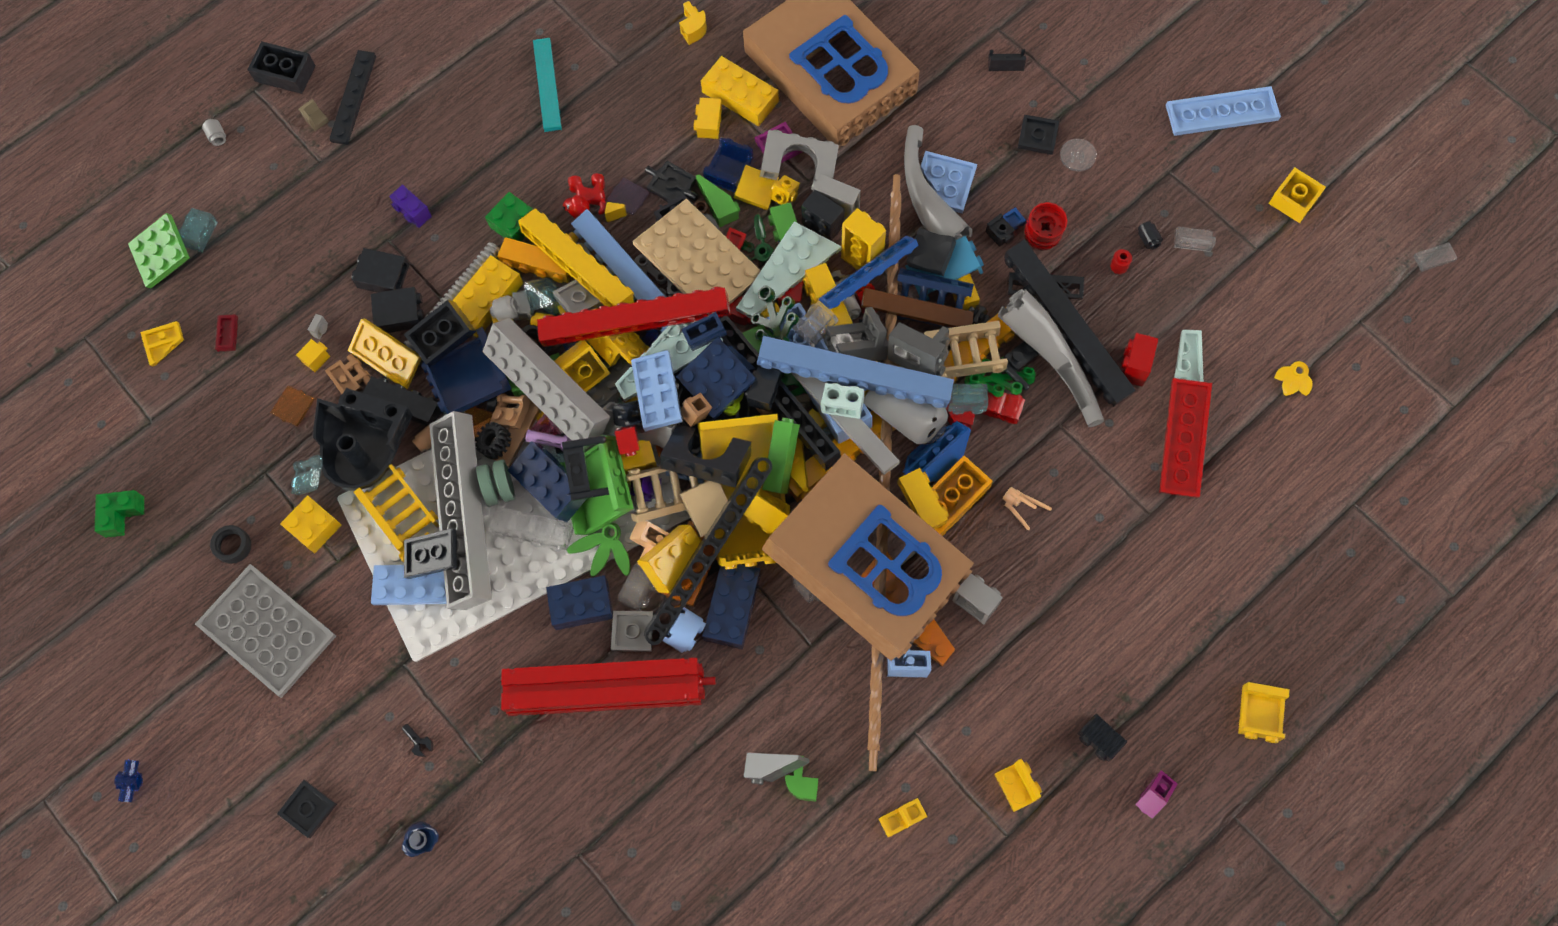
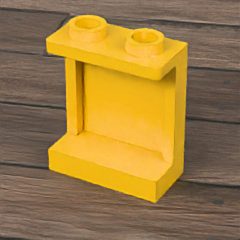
M1251 682L1244 684L1242 687L1238 734H1244L1245 738L1248 739L1265 738V741L1269 743H1278V741L1285 739V734H1283L1285 699L1289 698L1290 689Z

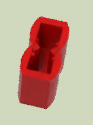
M987 392L981 413L993 418H999L1008 423L1017 424L1025 399L1019 394H1007L1004 392L1003 396L996 397L992 393Z

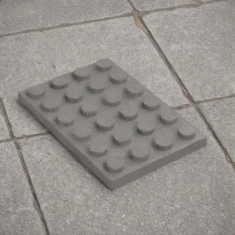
M251 564L195 623L197 627L280 698L287 693L336 637L333 632Z

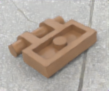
M353 354L347 356L349 361L347 364L344 365L339 360L325 370L341 394L344 393L346 388L360 392L362 388L359 386V383L364 382L367 385L371 376L367 370L363 369L362 363ZM355 370L358 373L354 377L350 373V371Z

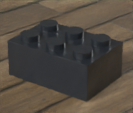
M261 41L247 70L255 82L303 94L316 65L309 53Z
M447 300L404 335L426 365H435L477 331L454 301Z

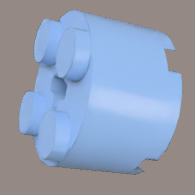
M684 607L662 641L681 653L687 650L690 651L696 642L693 639L697 633L700 634L703 631L706 623L703 622V618Z

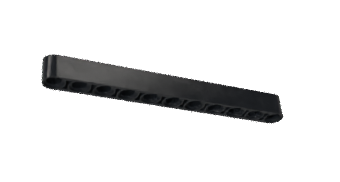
M758 457L752 462L687 563L673 589L667 594L645 628L644 636L649 644L657 645L662 642L772 470V462L768 458ZM762 460L767 464V468L763 472L758 470V463ZM751 477L756 480V485L753 488L747 486V480ZM740 494L745 496V502L742 505L736 503V497ZM733 511L735 514L734 519L727 522L725 519L726 513ZM717 528L724 530V535L721 538H715L714 536ZM706 545H712L713 552L710 555L703 553ZM695 562L702 563V569L699 572H694L692 569ZM684 579H690L692 583L687 589L681 586ZM673 596L681 598L680 603L676 606L670 603ZM668 613L670 615L669 620L665 623L660 622V615ZM657 630L659 636L656 639H650L648 637L650 631Z

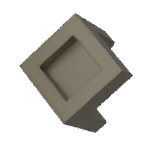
M313 99L299 108L303 118L314 131H317L329 122Z

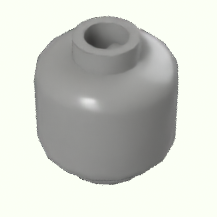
M509 295L494 299L492 307H490L492 317L498 321L508 318L514 319L520 311L517 300Z

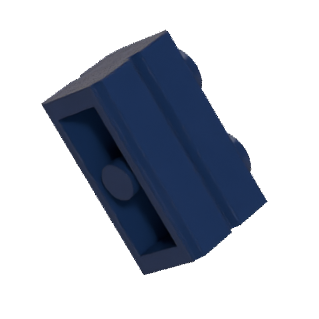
M716 312L681 329L692 351L711 343L717 337L721 338L727 335Z

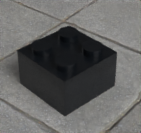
M814 190L801 205L802 223L806 228L812 229L817 234L832 241L842 229L844 209L817 190Z

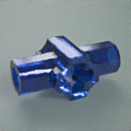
M125 760L123 771H119L115 776L114 784L116 789H120L118 797L120 802H133L134 790L139 791V788L142 786L143 777L142 773H137L139 761Z

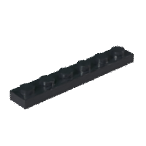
M357 51L329 138L331 143L349 144L376 59L374 52Z

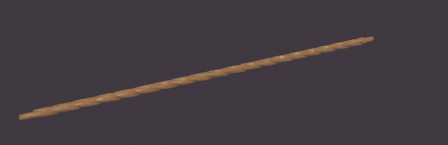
M898 174L893 175L889 247L900 240L901 193L900 175ZM899 261L895 265L888 267L887 293L895 295L898 293L897 270ZM886 313V339L889 341V334L895 328L897 315ZM887 355V359L884 360V364L895 366L894 362L888 360ZM882 418L881 441L892 452V425ZM879 470V483L890 491L891 471L883 475ZM879 524L877 526L876 548L886 556L888 528L884 524ZM884 569L874 582V588L885 598L887 569ZM872 645L868 750H870L869 771L876 772L878 751H880L881 677L884 655Z

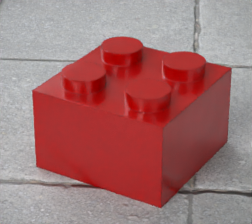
M1136 333L1133 339H1129L1123 353L1125 358L1123 363H1121L1120 369L1131 384L1143 387L1151 373L1159 338Z

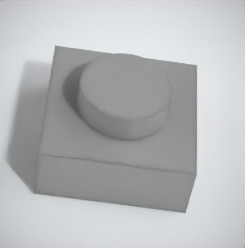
M315 314L307 330L313 337L320 339L327 331L328 323L323 316Z

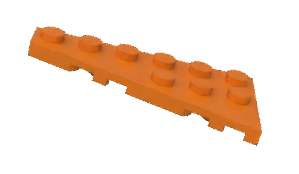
M887 552V554H886L887 558H889L890 560H893V559L891 558V556L889 555V553ZM875 559L863 572L861 577H867V575L873 570V568L876 566ZM887 569L885 583L886 598L895 604L905 602L909 595L907 586ZM934 619L924 628V632L918 639H915L913 642L920 650L930 651L931 658L941 666L946 663L955 651V648Z

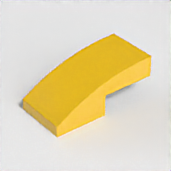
M917 798L880 817L879 821L889 838L927 818V815Z

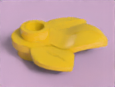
M1297 361L1291 364V366L1281 367L1274 376L1275 379L1283 381L1282 390L1285 396L1294 394L1298 390L1307 396L1312 389V380L1308 376L1309 368L1304 362ZM1297 367L1302 369V374L1296 372Z

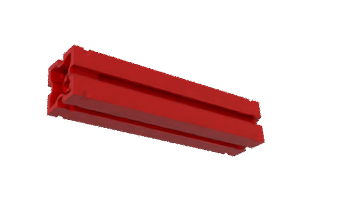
M697 658L501 669V685L503 686L501 710L509 716L702 705L701 699H705V688L703 685H716V677H704V667H702V663L698 662Z

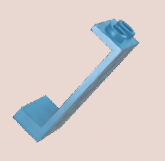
M966 236L956 240V245L944 276L911 268L908 265L905 267L907 270L957 280L977 269L982 274L983 270L981 267L984 264L980 255L976 257L974 254L976 247L973 241L968 242ZM915 285L918 294H920L921 288L919 285ZM928 289L926 301L930 300L928 294L937 289Z

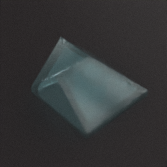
M547 278L525 282L524 287L531 311L542 308L548 314L558 316L559 310L557 306L560 304L555 299L553 291L560 287Z

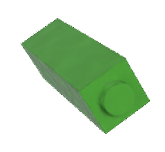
M782 417V421L775 420L768 455V459L772 462V470L763 483L762 490L783 494L788 493L800 424L793 423L794 419Z

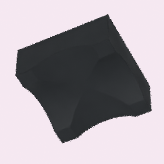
M919 228L916 236L919 246L908 255L906 261L908 266L944 276L956 245L955 238Z

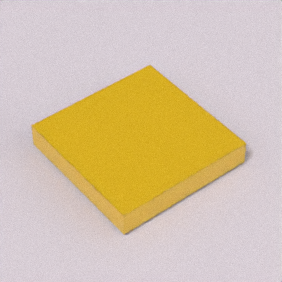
M745 165L734 198L768 210L772 196L771 187L775 181L778 182V179L773 180L759 177L761 170Z

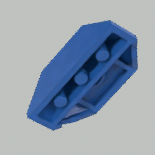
M958 421L941 428L929 442L920 444L907 456L903 473L906 475L920 468L922 473L926 472L930 482L938 481L964 456L971 432L970 428Z

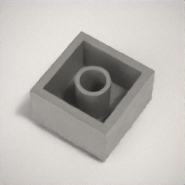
M970 574L955 592L952 601L982 624H985L998 608L1003 597L1000 596L1001 593L996 588L988 587L980 576Z

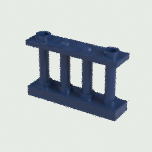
M900 268L897 281L902 283L900 296L908 297L909 287L912 284L919 285L921 288L918 300L926 301L928 289H937L939 291L937 304L944 305L947 293H956L957 301L955 308L958 309L963 308L965 297H971L974 286L972 283ZM897 316V320L908 319V320H912V321H917V322H921V323H926V324H930V325H935V326L942 327V325H938V324H933V323H929V322H924V321H920V320H915V319H911V318H906V317Z

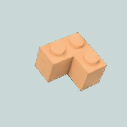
M649 521L636 523L629 539L645 547L641 555L642 557L669 533Z

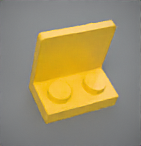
M1022 759L994 774L1013 812L1041 798L1040 793H1042L1040 785L1037 781H1033L1030 775L1032 771L1029 764L1023 762Z

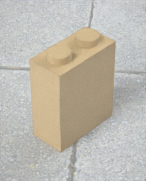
M705 481L679 493L699 537H705L728 501L721 485L712 481ZM728 511L725 515L727 522L732 521L735 517L733 511Z

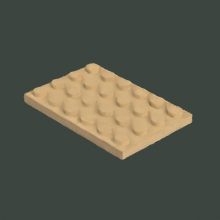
M687 199L633 240V245L682 293L689 294L694 290L706 291L717 286L725 287L728 293L729 305L750 288L761 271Z

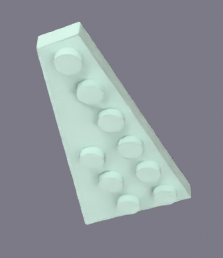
M794 221L736 307V310L749 318H752L755 313L760 314L767 308L766 302L758 296V292L763 286H769L775 291L774 300L782 297L787 290L795 287L805 278V270L827 262L833 254H837L842 250V246Z
M694 322L671 325L660 334L647 352H644L640 357L668 350L675 374L685 368L709 344L692 351L681 329ZM632 367L615 383L625 402L637 395Z

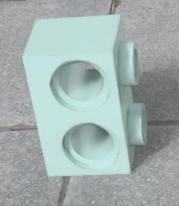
M825 383L821 400V413L860 419L864 402V389L857 386L848 387L837 383Z

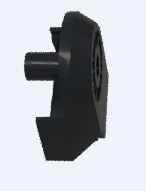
M348 388L340 395L338 404L317 398L313 438L320 445V466L324 476L333 485L346 491H355L359 487L361 489L369 488L380 481L389 470V465L396 455L413 416L409 408Z

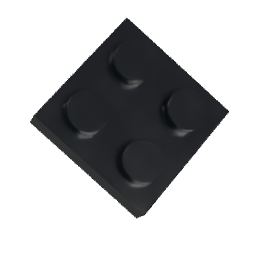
M1024 114L1017 149L1053 155L1059 120Z
M303 780L277 814L304 836L311 838L337 804L307 780Z

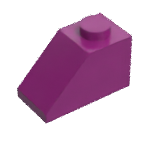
M1160 770L1141 794L1135 805L1144 814L1153 818L1167 804L1177 783Z

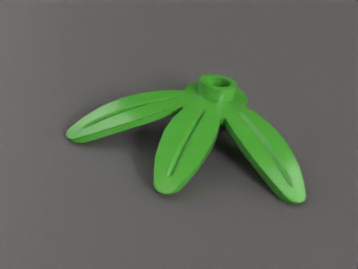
M611 522L602 528V533L585 536L567 548V552L573 554L585 552L600 544L591 565L590 574L592 577H595L604 568L611 549L621 572L625 576L630 574V559L624 545L619 540L621 529L616 523ZM610 529L615 530V534L613 536H610L609 534Z

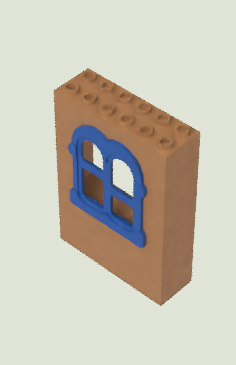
M787 0L743 30L745 53L827 140L838 144L839 147L845 146L851 138L860 135L868 126L874 125L880 117L886 116L895 106H900L906 98L914 96L918 90L920 70L851 0ZM845 33H848L861 47V50L849 59H844L830 45ZM825 49L833 57V60L821 69H815L808 60ZM868 55L876 62L878 69L874 75L862 76L852 65ZM836 66H841L854 79L855 86L847 93L838 92L824 78V75Z
M845 453L770 535L762 548L768 556L890 661L895 657L900 659L911 648L915 639H918L924 632V628L936 617V613L946 605L950 596L959 589L960 584L972 573L970 568L974 564ZM879 524H884L906 544L905 548L894 560L887 558L868 541V536ZM859 547L864 548L878 561L877 565L865 578L861 577L847 565L848 559ZM913 551L917 552L928 563L929 572L923 579H913L901 569V564ZM884 569L890 570L907 586L909 595L905 602L900 604L892 603L872 586L873 581Z

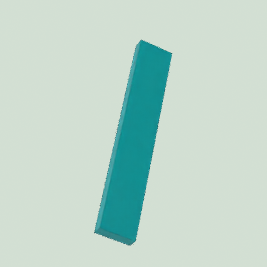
M550 38L533 40L544 132L562 130Z

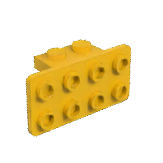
M634 332L586 340L610 366L615 365L620 356L632 365V359L639 358L650 348Z

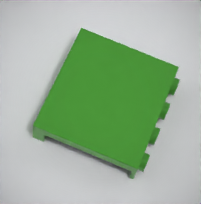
M603 435L606 437L605 443L597 444L585 452L590 490L608 487L610 495L587 498L571 517L575 535H591L634 509L616 436ZM560 462L566 468L565 462Z

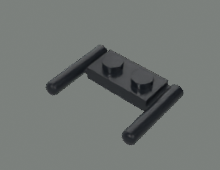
M1025 341L1001 359L1008 360L1007 368L1004 371L1015 382L1021 383L1023 385L1022 389L1027 391L1030 385L1017 371L1040 354Z
M605 436L562 442L571 501L610 495L608 487L590 490L583 449L584 446L605 443Z

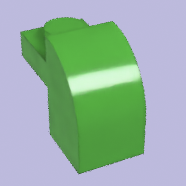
M803 766L791 772L794 773V776L785 775L787 788L794 797L800 800L816 802L818 778L802 777Z

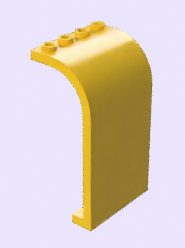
M772 414L698 423L702 459H715L723 455L733 437L750 441L751 457L741 475L739 484L756 458H768L775 420L778 421V415ZM762 460L758 463V470L761 472L766 470L767 464L765 461ZM749 478L747 486L749 488L755 487V478ZM720 484L727 500H729L736 488ZM768 491L785 502V494ZM743 494L736 497L738 505H742L745 502ZM743 515L716 556L718 564L725 566V569H735L738 564H745V567L756 566L757 562L764 561L765 564L777 563L762 550L771 534L762 530V526L756 522L753 524L746 520L745 515ZM722 528L715 531V538H721L724 535Z

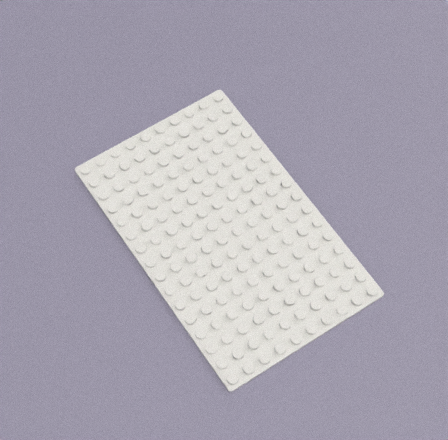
M606 361L603 362L607 369L611 367ZM536 419L531 428L533 431L552 435L563 433L550 419H548L546 424H542ZM490 420L473 428L474 439L479 436L477 432L482 431L480 428L482 426L486 427L485 424L490 423ZM604 431L603 435H608V432ZM526 439L522 444L518 454L516 455L513 463L524 451V449L529 445L530 442H526ZM651 444L657 466H660L661 459L657 453L656 446ZM542 445L559 462H565L564 454L556 455L555 447ZM432 449L402 463L395 467V469L400 467L406 475L403 479L428 511L433 510L438 516ZM476 450L477 466L488 464L493 471L492 465L495 460L485 457ZM392 470L387 471L382 479L373 486L362 490L364 492L368 490L369 492L393 474ZM666 471L661 472L658 476L662 478L663 499L666 503L673 502L674 493L670 476H666ZM511 475L515 490V500L504 502L500 497L498 505L488 507L480 490L492 600L468 610L447 609V604L387 605L412 660L418 662L546 595V587L568 583L591 571L592 561L600 544L585 552L568 553L567 548L588 535H575L571 519L567 523L556 519ZM398 479L375 496V500L372 503L375 507L382 505L402 490L404 486ZM631 482L628 483L629 491L631 488ZM347 491L339 495L337 498L372 575L374 565H404V562L399 558L400 552L353 493L354 491ZM408 494L385 511L383 517L386 521L393 519L413 504L415 500ZM632 495L631 499L635 509L612 522L619 525L621 529L619 540L624 545L626 551L639 546V544L629 539L637 523L632 521L631 513L637 512L636 509L638 508L636 497ZM652 499L651 502H645V506H648V508L655 507L656 499ZM419 508L396 525L395 533L397 535L401 533L402 535L427 515ZM684 510L647 521L667 531L690 519L688 511ZM431 522L411 538L423 536L427 532L430 534L439 532L440 529L439 527L436 528ZM602 528L595 533H602ZM614 529L609 530L610 536L615 534ZM612 549L608 561L614 559Z

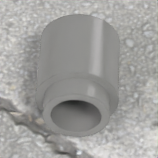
M216 119L206 120L202 125V129L208 141L214 146L224 144L226 134L220 122Z

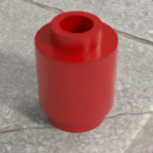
M1124 249L1115 252L1110 263V267L1115 274H1123L1128 270L1132 261L1131 253Z

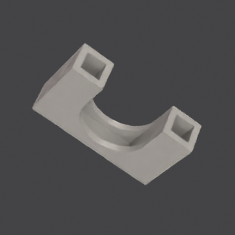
M768 130L759 177L777 180L782 158L791 151H802L808 154L814 161L815 173L813 182L815 179L818 180L820 174L833 179L839 145L832 141L824 142L813 137L805 138L794 133L786 134L779 130Z

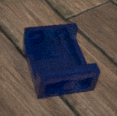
M720 137L719 147L709 167L705 166L703 177L714 185L736 192L745 165L750 166L754 158L753 149L746 144L736 143L730 138Z

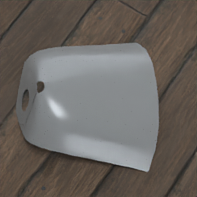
M871 390L864 397L863 403L916 444L929 442L948 419L945 407L936 408L932 404H918L912 399H897L893 394L879 395ZM933 417L937 418L935 422H932ZM933 428H936L934 433L930 437H928L929 432Z

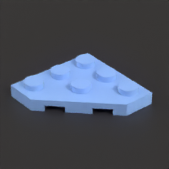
M925 151L920 168L926 180L955 212L963 214L977 164Z

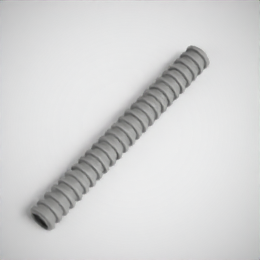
M489 242L488 246L484 247V251L480 252L481 255H477V259H474L473 264L469 265L470 268H466V272L462 273L463 276L459 277V281H455V285L451 286L452 289H449L448 293L444 294L445 297H442L440 299L441 302H437V306H434L433 309H437L447 300L453 301L490 255L496 259L498 258L497 255L500 248L494 243ZM404 341V345L416 352L409 341Z

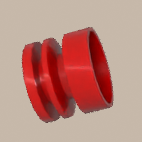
M1050 202L1040 203L1035 206L1029 214L1024 229L1025 239L1029 245L1039 250H1048L1057 246L1067 227L1068 220L1065 211L1057 204Z

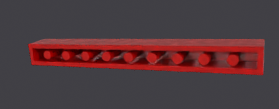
M717 286L706 291L694 290L689 294L676 293L671 297L658 296L648 301L640 299L636 303L628 304L623 302L612 307L600 306L595 310L582 309L577 313L564 312L559 316L546 315L542 319H537L539 342L546 347L695 322L708 317L714 312L719 317L730 316L728 293L725 287Z

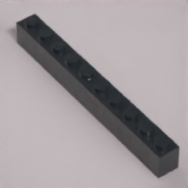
M1024 239L1006 251L1004 256L1005 264L1008 268L1014 270L1016 279L1025 285L1026 290L1048 312L1074 356L1082 363L1081 367L1084 372L1091 375L1095 387L1100 388L1104 393L1103 397L1106 402L1115 407L1136 391L1026 240Z
M724 316L720 319L727 335L721 337L723 342L727 346H732L757 370L759 366L757 365L759 353L730 318ZM781 381L773 403L774 409L781 417L794 419V424H800L798 438L825 471H827L841 458L840 450Z

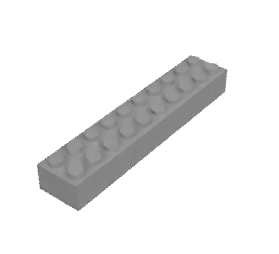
M453 411L429 424L439 529L443 531L453 528L457 532V568L444 571L447 609L468 610L492 600L481 494L476 471L477 457L472 415Z

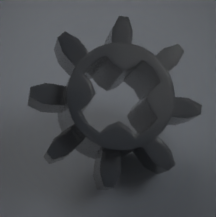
M976 305L975 308L970 306L968 310L974 312L972 325L986 323L990 317L987 315V309L981 305Z

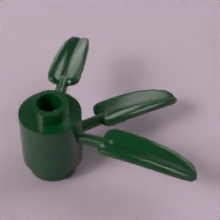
M757 214L754 217L756 238L761 240V244L754 248L755 245L745 240L741 250L748 253L754 251V257H746L751 262L758 259L765 265L775 249L765 243L766 233L761 215Z

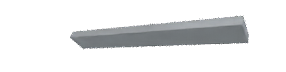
M791 372L821 406L824 387L827 382H822L814 377H801L799 374ZM829 414L883 475L899 465L900 461L861 419Z

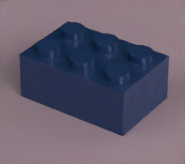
M605 575L546 587L551 623L555 630L613 619L609 585Z

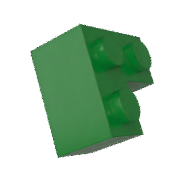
M135 490L96 495L95 532L105 538L124 536L125 517L144 515V496Z

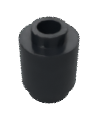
M1147 221L1138 227V234L1147 249L1154 250L1161 245L1163 238L1155 224Z

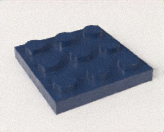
M720 337L712 341L676 376L693 396L699 393L703 395L712 406L709 414L713 419H716L757 380Z

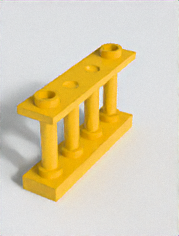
M390 464L389 468L393 472L391 476L369 492L368 490L364 492L359 487L353 493L395 548L401 553L404 550V540L411 538L431 522L436 528L439 527V524L436 521L438 516L435 512L427 510L403 479L406 475L400 467L395 469ZM399 479L404 488L382 505L375 507L372 503L375 500L374 497ZM410 494L415 502L393 519L386 521L383 517L385 511ZM421 508L427 516L402 535L401 533L397 535L394 531L396 525Z

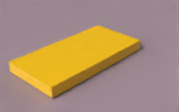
M365 318L361 319L348 348V351L406 389L409 388L422 359L418 353Z

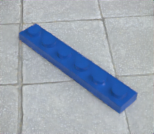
M909 236L903 237L820 297L819 301L829 309L839 306L840 302L854 295L855 291L861 287L868 285L873 278L883 274L884 270L888 267L895 265L902 257L912 253L913 249L919 246L917 240Z

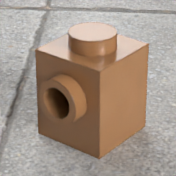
M699 393L683 401L681 414L690 427L707 417L712 406Z

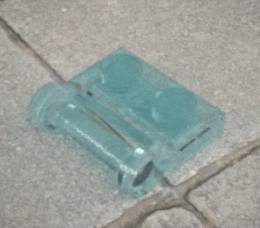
M315 455L308 460H299L293 464L296 472L291 482L292 494L301 495L317 490L323 463L321 456ZM311 467V470L306 471V468Z

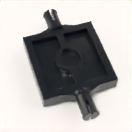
M668 160L658 170L649 165L645 169L646 173L653 176L647 186V190L661 199L674 201L683 195L694 201L698 199L699 194L691 191V188L696 183V177Z

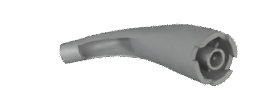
M917 125L909 126L904 151L905 177L912 204L923 227L936 234L953 236L955 240L964 236L967 237V235L971 237L972 228L937 194L924 178L918 157L919 147L922 146L923 128Z
M1022 289L1017 291L1009 298L1010 302L1007 307H1001L998 317L1057 371L1078 403L1088 427H1094L1103 423L1104 418L1089 381L1057 325L1042 305L1026 289L1024 291Z

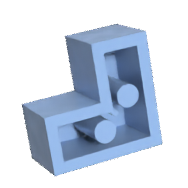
M909 649L900 659L895 657L890 661L887 658V677L927 678L931 672L930 651H913Z

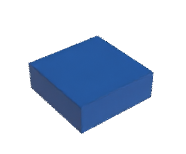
M1016 207L1003 215V218L1015 230L1026 224L1027 221Z

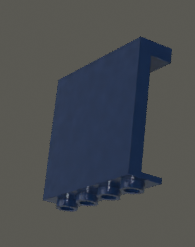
M483 327L476 329L478 338L458 346L435 365H426L424 361L420 363L424 372L429 374L426 378L430 386L434 385V388L431 390L435 398L440 399L437 404L441 412H446V414L453 411L463 412L512 389L506 375L483 353L488 338Z

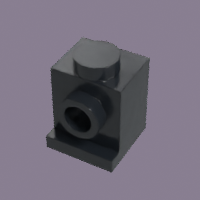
M999 214L987 223L985 232L1001 247L1003 244H1009L1014 239L1015 229L1003 218L1002 214Z

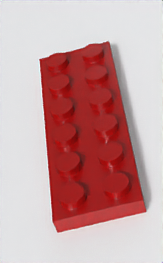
M1172 379L1159 493L1194 498L1200 497L1212 383Z

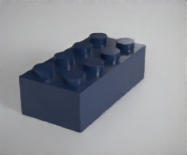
M533 441L529 443L507 470L556 519L566 523L586 500L571 501L566 468L547 449Z
M738 564L735 569H725V566H720L703 633L704 641L743 650L761 577L760 568L745 567L742 564Z

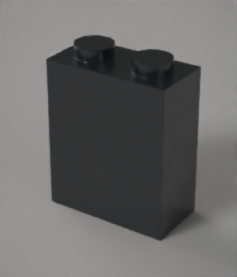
M363 248L362 253L358 256L356 270L352 272V281L359 289L378 293L401 289L409 263L404 256Z
M415 287L371 294L373 324L386 333L413 328L424 319L423 310L420 308V304L423 303L421 293H418Z

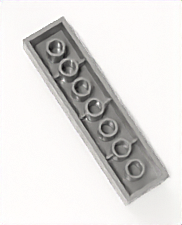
M510 318L493 323L483 353L571 441L603 435L610 416ZM595 445L584 446L583 449L586 450Z

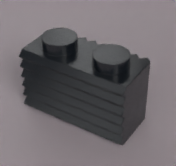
M1097 713L1077 733L1080 736L1079 740L1087 747L1092 746L1096 750V756L1102 761H1111L1127 743V740Z

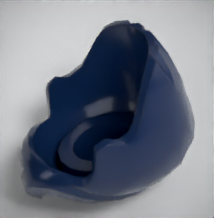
M423 821L412 824L405 833L402 851L409 857L430 852L439 839L437 830Z

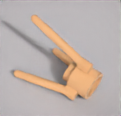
M1010 487L1003 496V500L1006 501L1004 506L1011 510L1026 530H1030V527L1013 505L1017 507L1023 502L1033 509H1036V505L1049 511L1052 510L1050 506L1023 494L1013 487Z

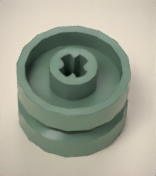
M504 459L493 462V471L488 464L476 467L479 487L488 507L498 505L500 497L504 502L516 499L512 478L507 471L508 466Z

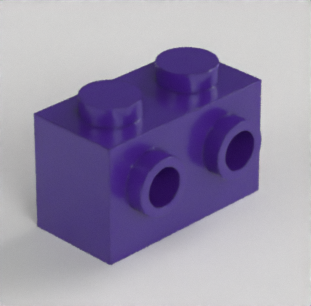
M401 185L389 196L393 202L391 206L398 213L404 214V218L409 223H414L418 228L432 217L427 206L404 185Z

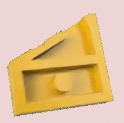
M177 321L140 332L149 365L152 367L156 366L184 340L180 324Z

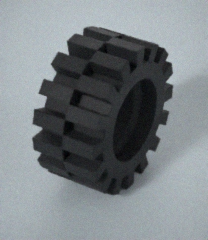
M491 422L490 424H485L486 427L482 426L480 428L481 432H477L479 436L475 437V441H477L475 447H477L476 450L479 453L493 460V458L498 459V456L502 457V452L506 453L508 451L506 447H510L511 444L508 442L512 438H510L511 433L498 423Z

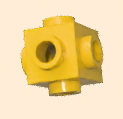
M784 175L778 182L775 181L772 185L771 199L780 205L794 202L798 196L797 192L800 183Z

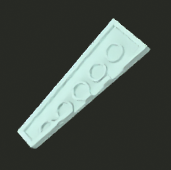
M1182 330L1174 378L1204 382L1201 330Z

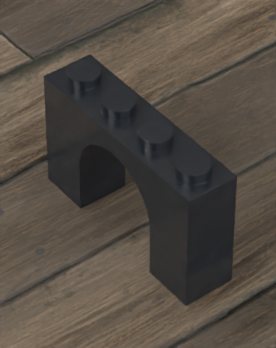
M677 424L660 454L661 469L736 488L751 457V442L733 437L723 455L715 459H700L691 454L696 443V428Z

